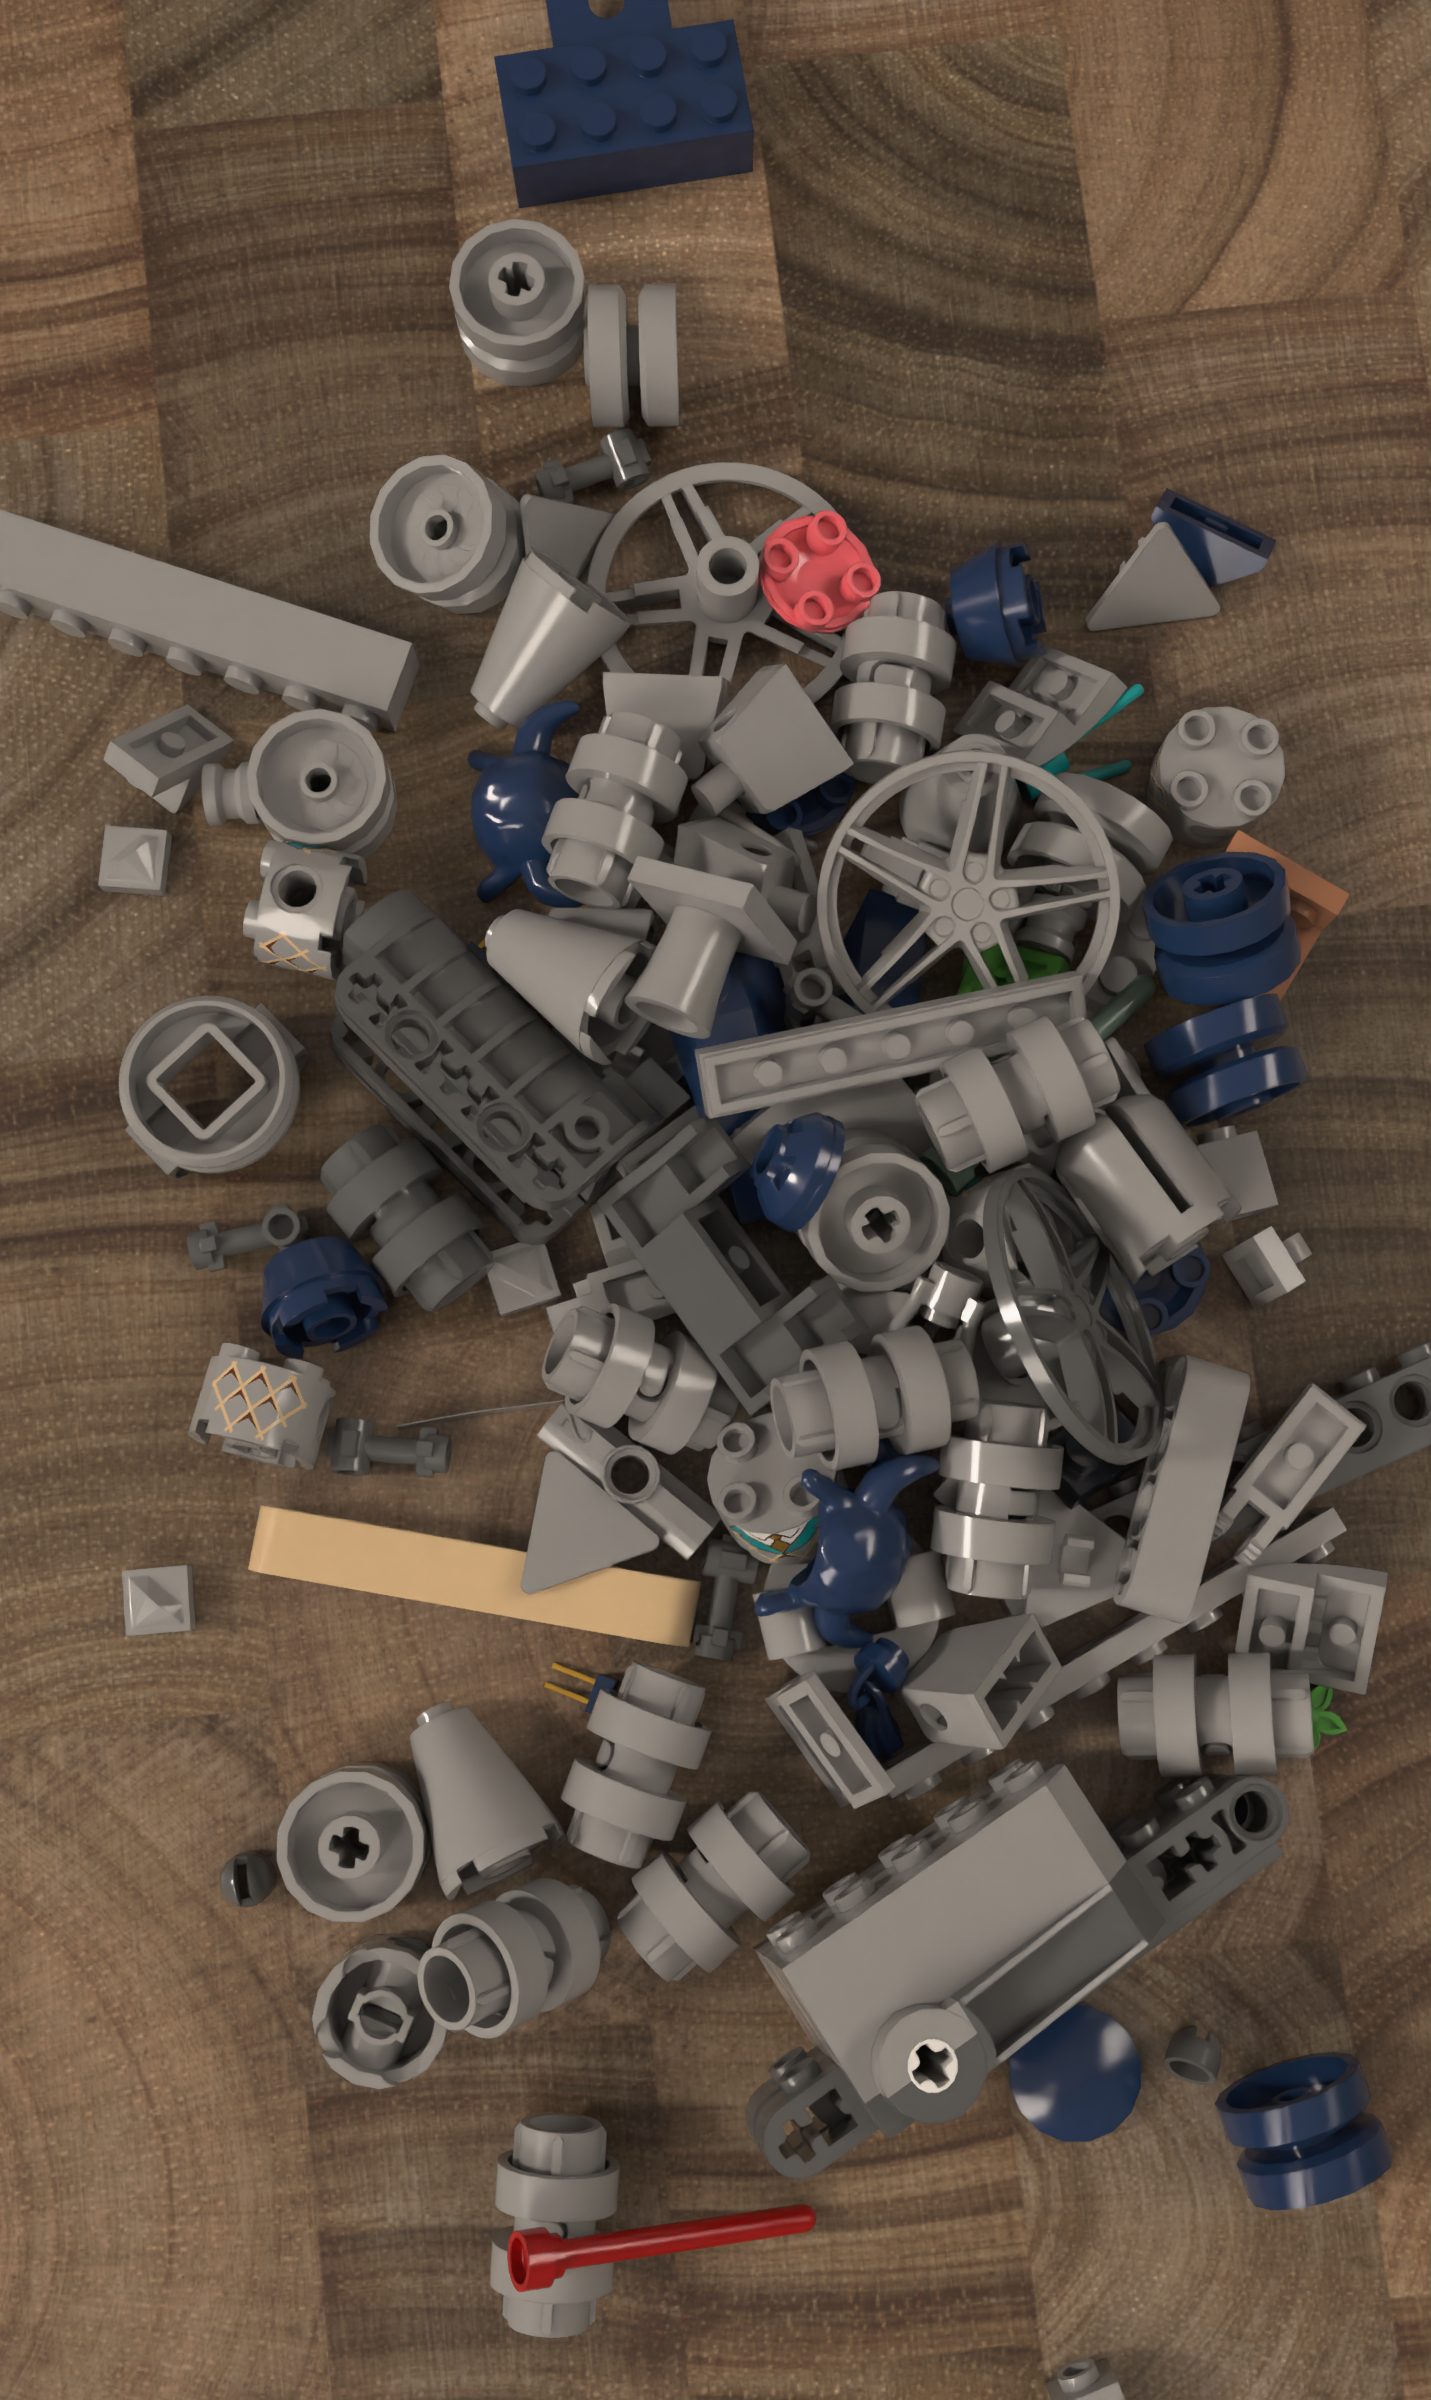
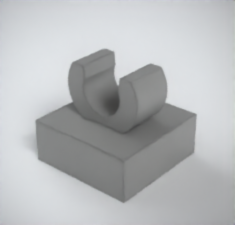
M1270 1226L1223 1253L1222 1257L1254 1309H1257L1306 1282L1296 1264L1312 1255V1252L1299 1232L1281 1241L1273 1227Z

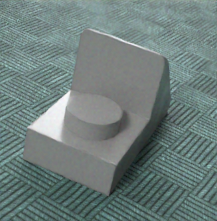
M187 704L110 740L103 760L126 777L128 782L134 787L143 790L170 812L176 813L186 805L201 787L204 764H220L231 751L235 740Z

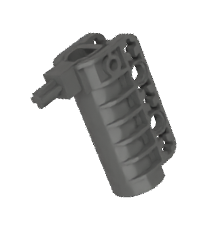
M402 889L381 899L364 912L344 932L340 975L337 979L334 997L339 1014L333 1020L331 1027V1050L336 1058L416 1139H419L424 1147L520 1242L529 1245H540L555 1238L623 1177L615 1168L619 1160L683 1114L690 1099V1096L687 1094L690 1090L677 1053L661 1067L649 1057L624 1080L614 1070L601 1079L412 890ZM353 994L356 996V999L354 1001H352ZM348 1027L381 1058L374 1070L370 1067L373 1064L374 1054L363 1043L357 1042L352 1046L346 1043ZM391 1069L412 1092L400 1093L394 1091L386 1083L385 1074ZM425 1103L469 1147L463 1159L457 1155L460 1153L462 1143L449 1131H445L440 1135L433 1131L436 1118L425 1105L421 1108L419 1114L413 1111L415 1108ZM479 1157L501 1181L491 1183L482 1180L475 1173L473 1162ZM512 1191L524 1204L527 1203L533 1208L548 1211L545 1217L548 1225L544 1226L537 1220L530 1225L525 1224L521 1220L525 1212L523 1204L514 1195L511 1196L507 1204L501 1198Z

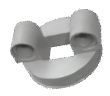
M212 995L195 996L176 1001L157 1011L142 1024L129 1042L122 1058L119 1072V1097L123 1113L129 1124L125 1131L174 1180H179L191 1172L212 1174L244 1168L268 1154L287 1133L297 1112L300 1099L299 1072L309 1060L310 1053L262 1003L254 1008L232 998ZM217 1040L254 1078L255 1083L205 1129L165 1087L213 1041Z
M910 1535L909 1539L913 1545L905 1572L894 1593L886 1600L893 1627L872 1633L874 1643L878 1638H887L896 1643L906 1653L909 1659V1665L906 1668L907 1674L915 1668L929 1650L935 1638L939 1620L956 1614L951 1591L947 1588L946 1572L941 1553L932 1549L924 1551ZM813 1559L793 1565L771 1564L766 1577L764 1591L752 1593L754 1603L762 1593L789 1587L792 1578L800 1573ZM801 1608L770 1616H758L768 1660L783 1658L799 1675L815 1671L828 1690L848 1693L852 1681L859 1672L854 1664V1656L861 1648L845 1649L832 1643L826 1644V1640L821 1636L815 1624L814 1608Z

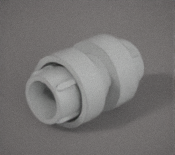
M903 591L879 593L871 598L869 608L864 611V617L851 622L846 628L840 670L845 677L854 683L842 686L835 692L829 728L854 763L844 772L857 780L875 784L896 769L920 758L931 756L940 749L946 709L939 700L931 695L941 693L951 685L957 644L954 638L945 632L947 614L941 605L928 597Z
M617 711L603 718L598 733L587 734L580 738L566 774V781L579 794V797L564 798L555 803L541 840L544 848L551 854L546 868L549 874L548 882L558 892L585 905L606 910H616L627 905L634 887L627 878L637 856L659 861L664 848V841L651 828V824L667 823L675 818L688 783L686 773L679 766L682 752L679 749L681 739L668 726L638 713Z
M1042 1016L1006 1033L1010 1054L991 1063L979 1047H975L940 1063L939 1067L943 1079L919 1089L915 1097V1103L932 1144L947 1170L959 1172L981 1161L985 1169L992 1173L1028 1156L1024 1139L1026 1134L1045 1127L1051 1138L1055 1142H1059L1095 1125L1094 1109L1115 1100L1120 1091V1083L1107 1048L1088 1019L1076 1017L1055 1027L1048 1017Z
M615 1303L608 1305L601 1313L585 1306L573 1308L566 1313L556 1328L547 1348L542 1366V1379L548 1389L565 1396V1408L569 1414L603 1428H610L624 1414L629 1417L628 1431L631 1439L669 1455L677 1453L684 1445L697 1451L705 1448L711 1449L717 1445L718 1435L723 1428L732 1422L739 1399L700 1345L689 1335L680 1331H673L658 1344L654 1342L655 1326L652 1319Z
M912 1326L876 1334L871 1342L870 1357L860 1359L856 1349L848 1341L805 1349L801 1354L799 1373L776 1377L771 1380L770 1400L777 1435L788 1458L793 1459L818 1453L823 1465L833 1472L874 1462L878 1454L879 1439L888 1438L894 1449L899 1454L904 1455L945 1446L950 1438L951 1423L977 1416L979 1410V1388L973 1362L961 1340L951 1339L933 1343L922 1327Z
M979 1399L977 1416L962 1420L961 1433L951 1432L948 1443L941 1447L938 1474L958 1480L955 1505L935 1506L930 1548L948 1555L945 1575L948 1589L988 1598L1025 1599L1031 1593L1034 1565H1049L1052 1563L1056 1521L1037 1516L1039 1490L1060 1489L1064 1447L1047 1443L1050 1416L1047 1413L1046 1407Z
M1229 1653L1228 1676L1225 1674H1201L1199 1676L1196 1655L1178 1654L1154 1655L1153 1673H1127L1125 1676L1118 1677V1726L1122 1756L1129 1760H1158L1161 1777H1202L1203 1754L1206 1756H1230V1753H1233L1236 1776H1278V1758H1308L1311 1754H1315L1309 1673H1305L1303 1670H1272L1270 1653Z
M632 1661L631 1666L626 1670L619 1692L600 1688L586 1726L593 1733L603 1737L595 1761L585 1758L574 1759L561 1794V1799L575 1808L566 1834L567 1841L571 1845L608 1862L640 1869L647 1857L653 1838L664 1841L673 1840L687 1802L683 1796L670 1789L677 1768L680 1766L698 1770L712 1733L711 1728L696 1721L705 1697V1687L663 1669L642 1662Z
M758 1791L748 1792L729 1810L717 1800L687 1827L689 1835L697 1845L690 1854L678 1863L671 1855L662 1850L631 1878L638 1893L618 1910L617 1922L640 1956L667 1982L671 1980L679 1981L697 1964L708 1973L714 1971L741 1946V1941L731 1926L749 1909L761 1920L767 1922L797 1894L789 1879L809 1862L810 1851L788 1822Z
M539 1878L503 1893L495 1901L482 1902L448 1917L438 1927L433 1939L432 1948L425 1952L418 1966V1987L427 2011L439 2025L453 2033L464 2029L480 2038H495L532 2020L539 2012L550 2011L583 1995L594 1984L600 1962L605 1958L610 1947V1926L605 1911L598 1900L591 1893L582 1889L581 1886L575 1884L567 1886L555 1879Z
M540 2113L524 2117L515 2126L513 2150L504 2152L498 2157L495 2206L500 2211L514 2216V2225L497 2231L492 2237L489 2283L495 2291L504 2295L502 2315L508 2321V2325L517 2332L546 2338L569 2337L581 2334L595 2321L597 2299L609 2294L613 2288L614 2262L567 2269L562 2278L554 2279L550 2288L527 2292H518L515 2289L508 2269V2242L513 2231L545 2227L549 2233L556 2232L562 2239L601 2234L604 2232L596 2229V2220L609 2217L617 2211L620 2163L614 2157L606 2154L607 2131L603 2128L601 2122L594 2118L570 2113Z

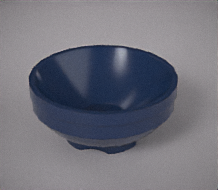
M814 1112L797 1117L784 1125L776 1124L767 1132L760 1149L754 1156L750 1178L754 1179L759 1203L765 1217L770 1222L775 1223L786 1231L795 1232L806 1225L818 1211L834 1182L843 1155L845 1129L842 1122L829 1115L825 1116Z

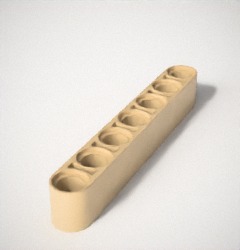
M268 1505L260 1506L248 1566L250 1571L680 1647H690L701 1582L696 1580L610 1566L529 1595L523 1592L521 1588L527 1550Z

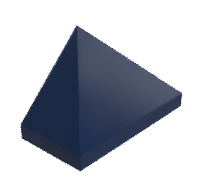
M1166 488L1151 515L1154 526L1160 522H1167L1209 588L1262 571L1276 543L1275 539Z

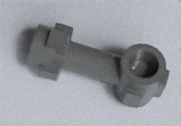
M624 428L608 434L600 441L602 455L567 468L562 467L558 458L543 463L544 469L534 473L540 497L574 504L573 492L611 478L614 479L619 491L640 486L651 478L648 468L651 465V459L643 438L637 439L632 428Z
M818 967L808 968L800 973L794 971L783 988V992L786 994L785 1004L788 1013L799 1021L819 1016L825 1021L830 1022L863 1015L832 994L833 985L830 975Z
M284 1203L271 1206V1211L265 1215L260 1223L223 1232L220 1231L219 1225L215 1221L200 1224L199 1231L187 1234V1245L191 1261L196 1270L208 1268V1271L216 1272L227 1269L226 1257L273 1245L282 1251L296 1243L308 1240L310 1234L313 1233V1228L309 1217L298 1215L290 1205Z
M356 1418L336 1419L335 1431H329L326 1457L331 1459V1472L344 1475L366 1476L369 1475L370 1461L416 1465V1475L424 1478H434L435 1473L447 1474L449 1471L452 1451L451 1435L439 1434L438 1428L421 1427L419 1439L374 1436V1422Z
M721 1534L720 1538L708 1536L702 1556L701 1575L714 1577L706 1625L694 1624L691 1641H696L694 1655L725 1661H733L734 1650L741 1649L743 1633L731 1630L740 1582L753 1584L759 1566V1560L751 1556L748 1550L738 1545L731 1535Z

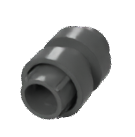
M376 1124L361 1131L344 1143L322 1166L320 1179L334 1196L327 1206V1212L351 1242H359L370 1236L375 1239L381 1249L375 1255L370 1265L379 1274L381 1280L395 1297L411 1293L425 1311L437 1312L470 1290L493 1267L494 1255L479 1238L485 1231L487 1224L462 1193L452 1195L444 1200L439 1197L433 1187L441 1178L443 1169L419 1139L402 1142L391 1127Z

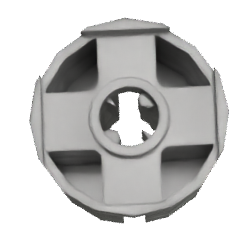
M1150 1094L1123 1096L1107 1105L1105 1109L1106 1115L1094 1113L1095 1125L1066 1138L1055 1160L1058 1181L1069 1192L1081 1213L1133 1284L1137 1283L1146 1270H1148L1151 1276H1154L1198 1247L1197 1242L1209 1233V1229L1206 1226L1220 1217L1228 1224L1242 1209L1240 1203L1164 1101Z

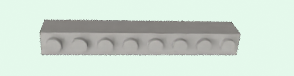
M0 509V611L19 619H28L30 613L50 619L52 626L74 637L85 638L87 632L108 638V643L111 646L129 655L142 657L144 652L148 651L166 657L165 660L169 665L187 674L199 676L203 670L224 676V681L227 684L249 694H259L260 689L283 695L282 700L285 703L301 711L322 708L346 714L370 732H375L377 726L396 732L420 667L411 642Z

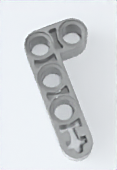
M1187 1354L1165 1357L1158 1363L1164 1398L1163 1429L1157 1447L1147 1457L1119 1562L1113 1592L1114 1602L1119 1606L1179 1624L1184 1623L1189 1617L1197 1598L1250 1391L1249 1374Z

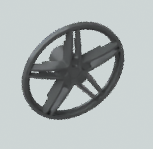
M1020 1168L998 1178L987 1193L983 1210L985 1255L993 1290L1000 1311L985 1317L982 1321V1337L990 1359L995 1367L1007 1378L1012 1379L1028 1372L1036 1388L1058 1420L1081 1445L1098 1458L1112 1464L1126 1465L1147 1457L1157 1447L1162 1434L1164 1421L1163 1388L1153 1342L1142 1310L1125 1272L1081 1213L1069 1192L1057 1181L1031 1168ZM1040 1201L1050 1207L1078 1238L1073 1252L1066 1253L1061 1239ZM1005 1205L1017 1229L1011 1235L1036 1289H1015L1004 1240L1003 1218ZM1106 1286L1117 1307L1129 1343L1099 1314V1307ZM1059 1358L1068 1397L1047 1365ZM1113 1392L1116 1395L1123 1392L1139 1408L1135 1431L1125 1443H1118L1117 1414Z

